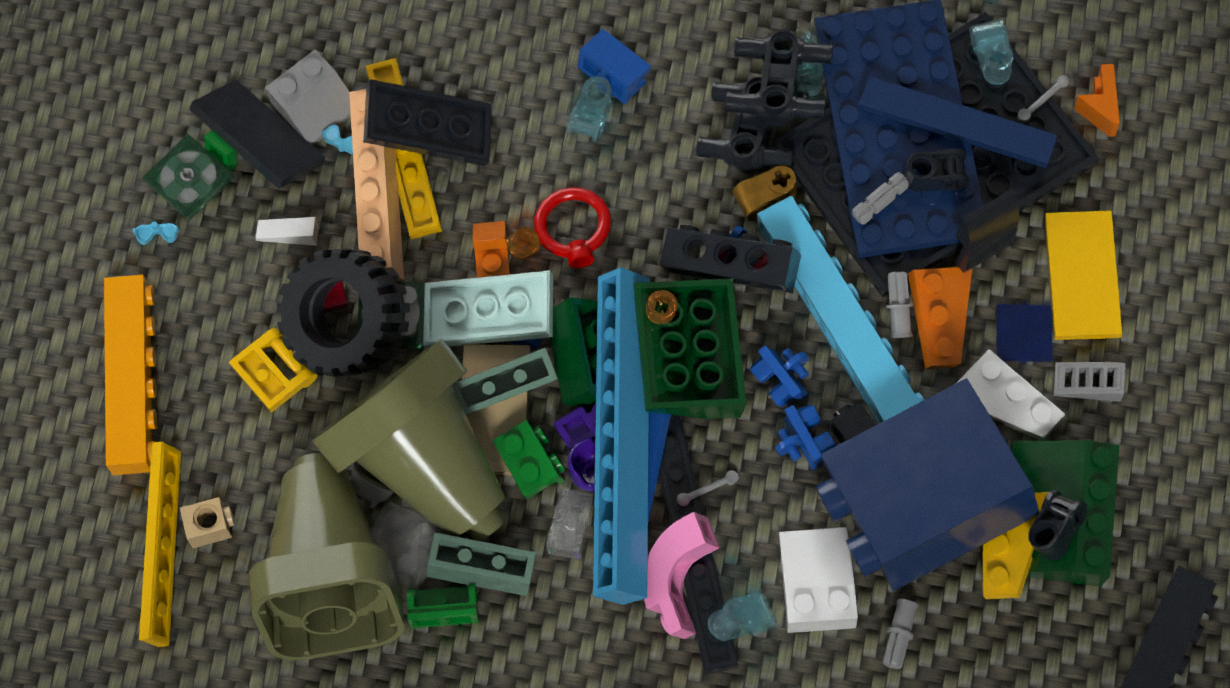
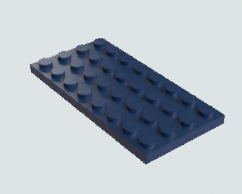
M929 0L815 17L814 28L817 44H833L832 64L821 63L858 258L961 243L955 235L963 217L984 206L971 144L858 109L869 76L963 105L941 0ZM947 149H962L966 151L964 168L965 175L969 177L970 181L968 187L956 191L935 190L915 192L907 188L900 195L897 194L896 198L878 214L873 213V218L866 224H860L853 217V208L860 202L865 203V198L884 182L888 184L890 177L897 172L904 175L907 162L914 153L944 151ZM921 168L913 169L917 175L924 176L928 174Z

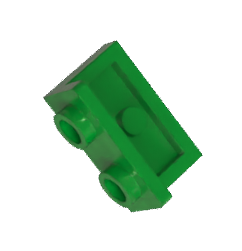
M526 419L492 440L526 499L555 482L559 485L566 482L561 474L565 467L556 453L550 455L545 446L549 439L540 425L534 427Z

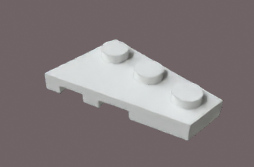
M988 350L958 381L960 382L966 378L969 380L991 418L1003 422L1006 427L1039 441H1043L1065 417L1064 412L991 350Z

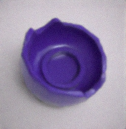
M586 439L576 443L568 456V472L572 482L577 487L589 492H595V442L593 439Z

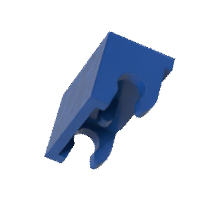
M602 29L580 49L577 68L623 104H626L645 85L646 80L643 78L650 72L651 65L606 30Z

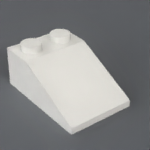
M847 527L779 532L787 633L856 628L858 616L851 554L845 542L848 539Z

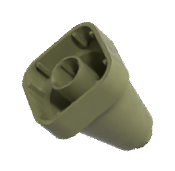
M441 338L364 395L318 434L312 442L337 473L356 461L446 535L458 537L465 533L471 540L483 541L506 521L497 509V506L504 500L505 495L452 387V384L464 375L467 370Z
M311 453L301 456L295 461L294 467L284 474L281 481L268 558L254 565L249 572L251 613L268 651L275 657L293 661L309 660L389 644L398 639L404 632L401 592L388 555L383 548L375 544L348 471L344 469L337 473L322 453Z

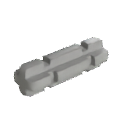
M900 172L895 173L888 179V184L884 182L865 198V203L860 202L854 207L852 211L853 217L860 224H866L873 218V213L878 214L896 198L897 194L903 193L909 184L903 174Z

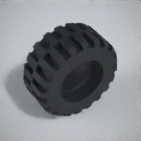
M322 250L316 252L314 256H307L299 263L301 268H292L287 275V278L290 280L289 284H282L279 294L283 295L282 303H277L276 313H281V322H277L279 332H284L286 335L283 343L287 350H295L293 358L300 364H307L308 370L336 377L372 372L379 369L380 364H385L393 358L391 350L400 349L404 342L400 335L402 332H408L409 322L405 321V313L410 312V303H404L403 295L407 294L404 284H397L398 273L394 268H385L387 264L384 259L379 256H371L370 252L363 250ZM340 281H346L357 291L363 305L361 328L355 338L348 344H342L336 340L329 332L324 320L326 297L330 290Z

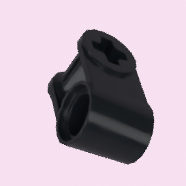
M947 149L944 151L914 153L910 156L904 173V177L909 182L908 188L915 192L935 190L956 191L968 187L970 181L969 177L965 175L964 168L966 151L962 149ZM921 168L928 174L924 176L917 175L913 169Z
M1051 490L1047 494L1041 510L1028 533L1029 542L1043 558L1055 561L1066 554L1072 539L1086 517V502L1081 500L1075 502L1062 497L1061 492L1057 490ZM1054 535L1051 543L1043 545L1047 537Z

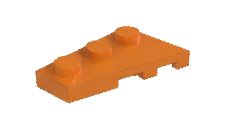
M959 267L912 270L908 273L925 369L956 367L961 364L972 269L965 273Z

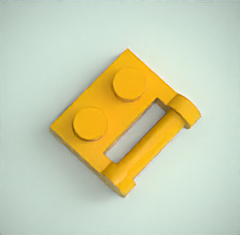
M276 327L268 330L229 361L235 372L271 413L302 388L311 385L318 376L315 372L308 370L304 364H300L293 358L294 352L287 350L282 340L283 335ZM268 348H273L296 376L289 381L264 351Z

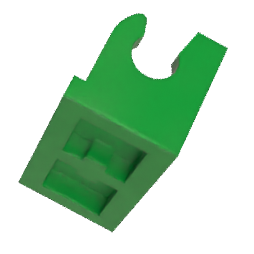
M475 583L462 587L426 590L407 589V619L411 629L479 623L478 593Z

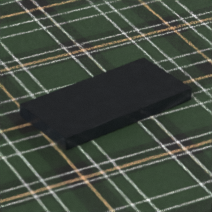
M237 79L191 102L189 110L278 189L324 164L326 158Z
M372 79L366 83L363 143L486 166L489 163L491 104Z

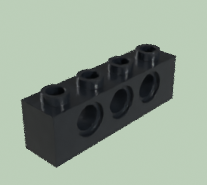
M680 225L679 229L668 227L660 266L673 274L709 280L733 279V284L793 293L801 254L792 247V243L784 240L774 239L773 243L770 244L761 242V238L753 235L743 234L741 239L730 237L728 232L712 229L710 234L699 232V229L694 226ZM705 245L704 255L700 258H695L694 254L697 248ZM736 250L737 256L735 260L726 264L725 258L727 254ZM767 255V264L763 268L756 269L758 259Z

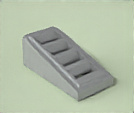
M1056 362L1053 396L1121 402L1124 395L1125 363ZM1065 372L1072 373L1071 387H1065ZM1079 374H1085V387H1079ZM1093 375H1099V387H1093ZM1107 376H1113V387H1107Z

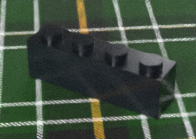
M1178 565L1121 688H1176L1171 685L1175 674L1183 675L1190 660V657L1185 655V652L1190 643L1196 646L1203 632L1204 626L1199 624L1203 613L1210 615L1218 599V596L1212 594L1217 583Z

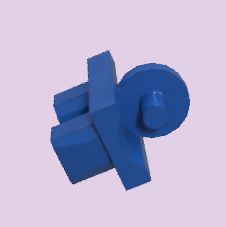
M767 345L758 351L761 357L750 367V370L761 383H765L776 374L781 382L768 393L778 406L784 407L795 399L803 401L809 396L808 392L793 374L796 372L801 380L809 375L808 371L804 368L809 359L805 352L794 355L790 348L785 349L781 353L787 361L784 363L778 353L773 348L769 349Z
M794 405L784 409L787 415L784 421L793 436H790L786 428L777 432L782 440L775 447L778 455L789 453L793 462L802 458L797 449L799 447L812 471L821 467V454L834 448L836 445L828 432L813 439L808 432L809 429L821 423L816 409L813 405L798 410L795 409Z

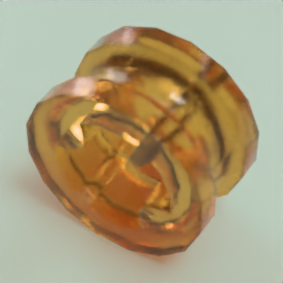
M522 227L508 237L507 247L513 257L524 260L539 250L540 239L534 230L529 227Z
M664 290L652 293L646 305V315L652 322L657 324L670 322L677 310L676 298L673 294ZM657 301H659L660 305L662 301L668 304L667 313H664L663 310L661 313L655 311Z

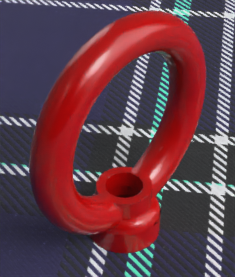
M580 187L564 188L550 194L539 205L534 217V232L539 243L548 252L567 258L569 267L575 269L587 267L594 262L593 252L604 243L611 228V214L605 201L593 191ZM569 200H579L588 203L595 209L598 216V227L592 237L587 241L582 239L574 240L568 245L555 241L547 230V218L550 212L560 203Z

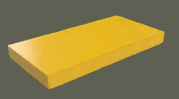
M1112 211L1046 213L1044 218L1054 340L1121 338L1122 324Z

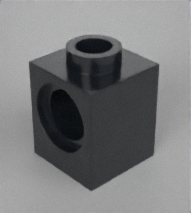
M861 402L853 407L846 405L835 412L831 423V431L841 444L876 426Z

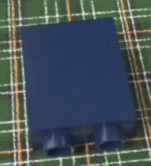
M967 378L821 454L830 479L815 487L833 522L848 515L852 517L860 533L845 540L856 564L864 577L881 569L892 591L1033 519L1039 514L1032 484Z

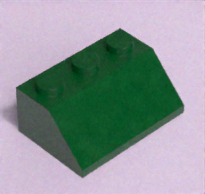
M570 297L553 307V337H550L563 405L592 407L596 403L598 301Z

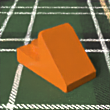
M1101 64L1098 76L1093 77V94L1078 95L1074 108L1107 136L1114 137L1120 124L1114 64Z
M496 221L473 224L472 240L475 250L477 278L509 275L506 222Z

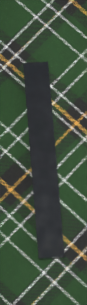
M671 415L659 469V479L670 526L693 512L703 515L699 496L690 500L686 506H680L677 503V496L679 494H689L697 490L681 418L678 415ZM711 552L692 564L683 582L705 675L738 668L735 648Z

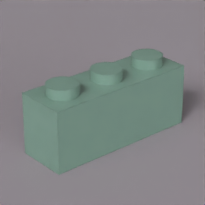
M544 347L459 380L452 384V387L467 415L558 380Z
M434 532L427 566V577L467 585L475 583L477 587L527 596L536 552Z

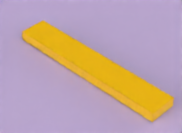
M396 58L366 65L369 80L404 86ZM396 149L398 193L410 239L442 232L422 154Z
M164 442L152 443L139 632L140 641L157 647L169 646L181 464V451Z

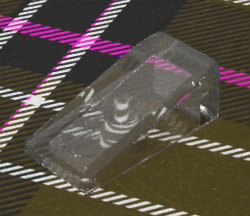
M560 489L546 547L548 554L581 559L594 494Z

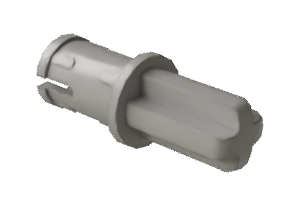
M903 271L888 273L890 305H886V308H890L891 338L913 337L910 319V307H913V303H909L907 273Z
M906 599L897 600L892 625L886 631L889 637L882 662L885 666L892 669L902 668L908 642L914 636L911 630L918 604Z

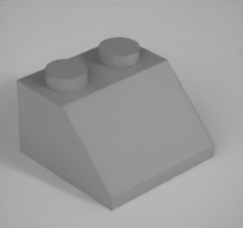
M316 49L265 87L273 107L312 146L323 138V130L334 124L339 126L351 116L349 90L336 71Z

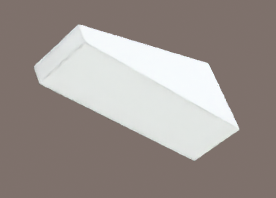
M315 217L258 220L256 241L316 246L319 226Z

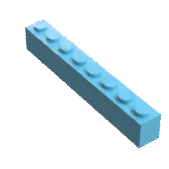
M790 196L757 213V227L767 243L772 244L774 239L788 241L801 254L794 287L876 421L880 424L924 401V398L919 392L916 394L913 392L908 384L911 382L908 372L903 365L897 366L892 358V355H894L893 349L885 337L881 339L875 330L877 325L872 314L868 310L863 311L858 303L860 297L857 290L851 283L847 285L841 276L843 270L839 261L834 256L830 258L825 250L827 245L819 230L813 231L808 223L810 217L802 203L797 205L794 198Z

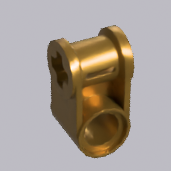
M780 165L756 177L740 182L734 187L732 192L746 219L752 221L757 219V213L790 196L796 197V176L791 168Z

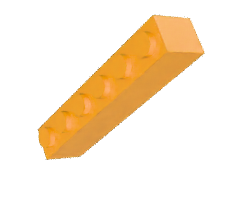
M144 275L104 278L106 466L112 475L150 472L152 443H156V441H152V429H157L156 410L152 409V398L157 396L155 378H151V367L156 366L155 348L151 347V336L156 334L154 316H150V305H155V291L153 285L149 286Z

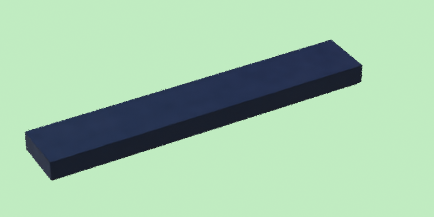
M872 76L868 78L858 108L1044 168L1048 166L1058 136Z

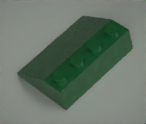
M733 279L634 283L633 291L645 411L702 419L741 418L747 403Z
M1087 440L1011 442L1010 450L1032 484L1034 493L1057 490L1061 492L1062 497L1075 502L1081 500L1087 504L1084 522L1078 528L1066 554L1059 560L1050 561L1043 558L1034 548L1031 556L1033 560L1027 577L1102 587L1108 580L1111 569L1120 445ZM1054 535L1047 537L1043 545L1051 543Z

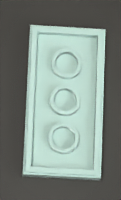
M550 270L425 283L423 346L426 348L441 338L450 347L464 344L553 337V274Z

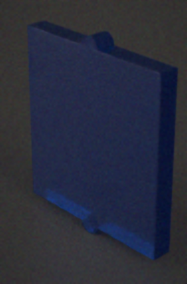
M1022 302L1021 305H996L997 356L1002 361H1018L1023 365H1026L1028 362L1053 361L1052 305H1028L1026 302Z

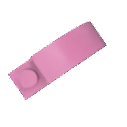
M695 512L669 526L653 545L647 560L648 585L647 598L644 599L646 608L662 614L660 620L666 632L682 639L696 634L683 598V582L686 573L698 559L719 549L708 517Z

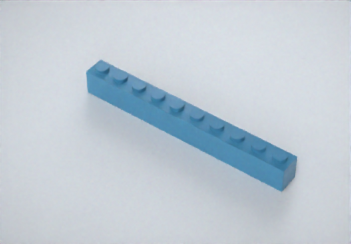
M620 267L598 276L593 597L625 605L646 599L648 585L649 412L645 411L633 284L650 282V278Z

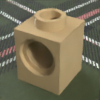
M219 497L180 508L186 538L192 548L232 538L230 527L235 525L231 507H225ZM209 516L217 517V521L212 527H202L204 519Z

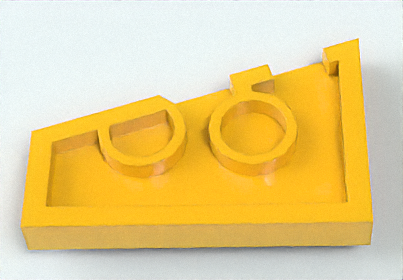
M1049 492L1035 493L1039 512ZM1037 516L983 544V597L985 599L1021 597L1033 560L1031 556L1034 547L1029 542L1028 533Z

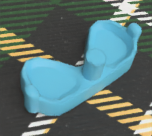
M335 124L322 131V136L326 143L337 147L339 152L345 151L353 155L352 136L342 139L339 128Z
M155 221L150 225H140L137 228H133V233L141 245H147L156 234H160L168 243H173L180 232L178 226L173 223L157 224Z

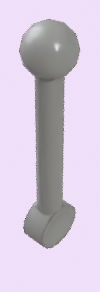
M1066 75L1059 76L1057 83L1028 109H1021L1017 116L1019 122L1027 123L1030 120L1031 114L1057 90L1068 86L1069 78Z
M730 470L722 479L689 494H679L677 496V503L680 506H686L690 500L724 484L734 485L738 481L739 476L737 472Z

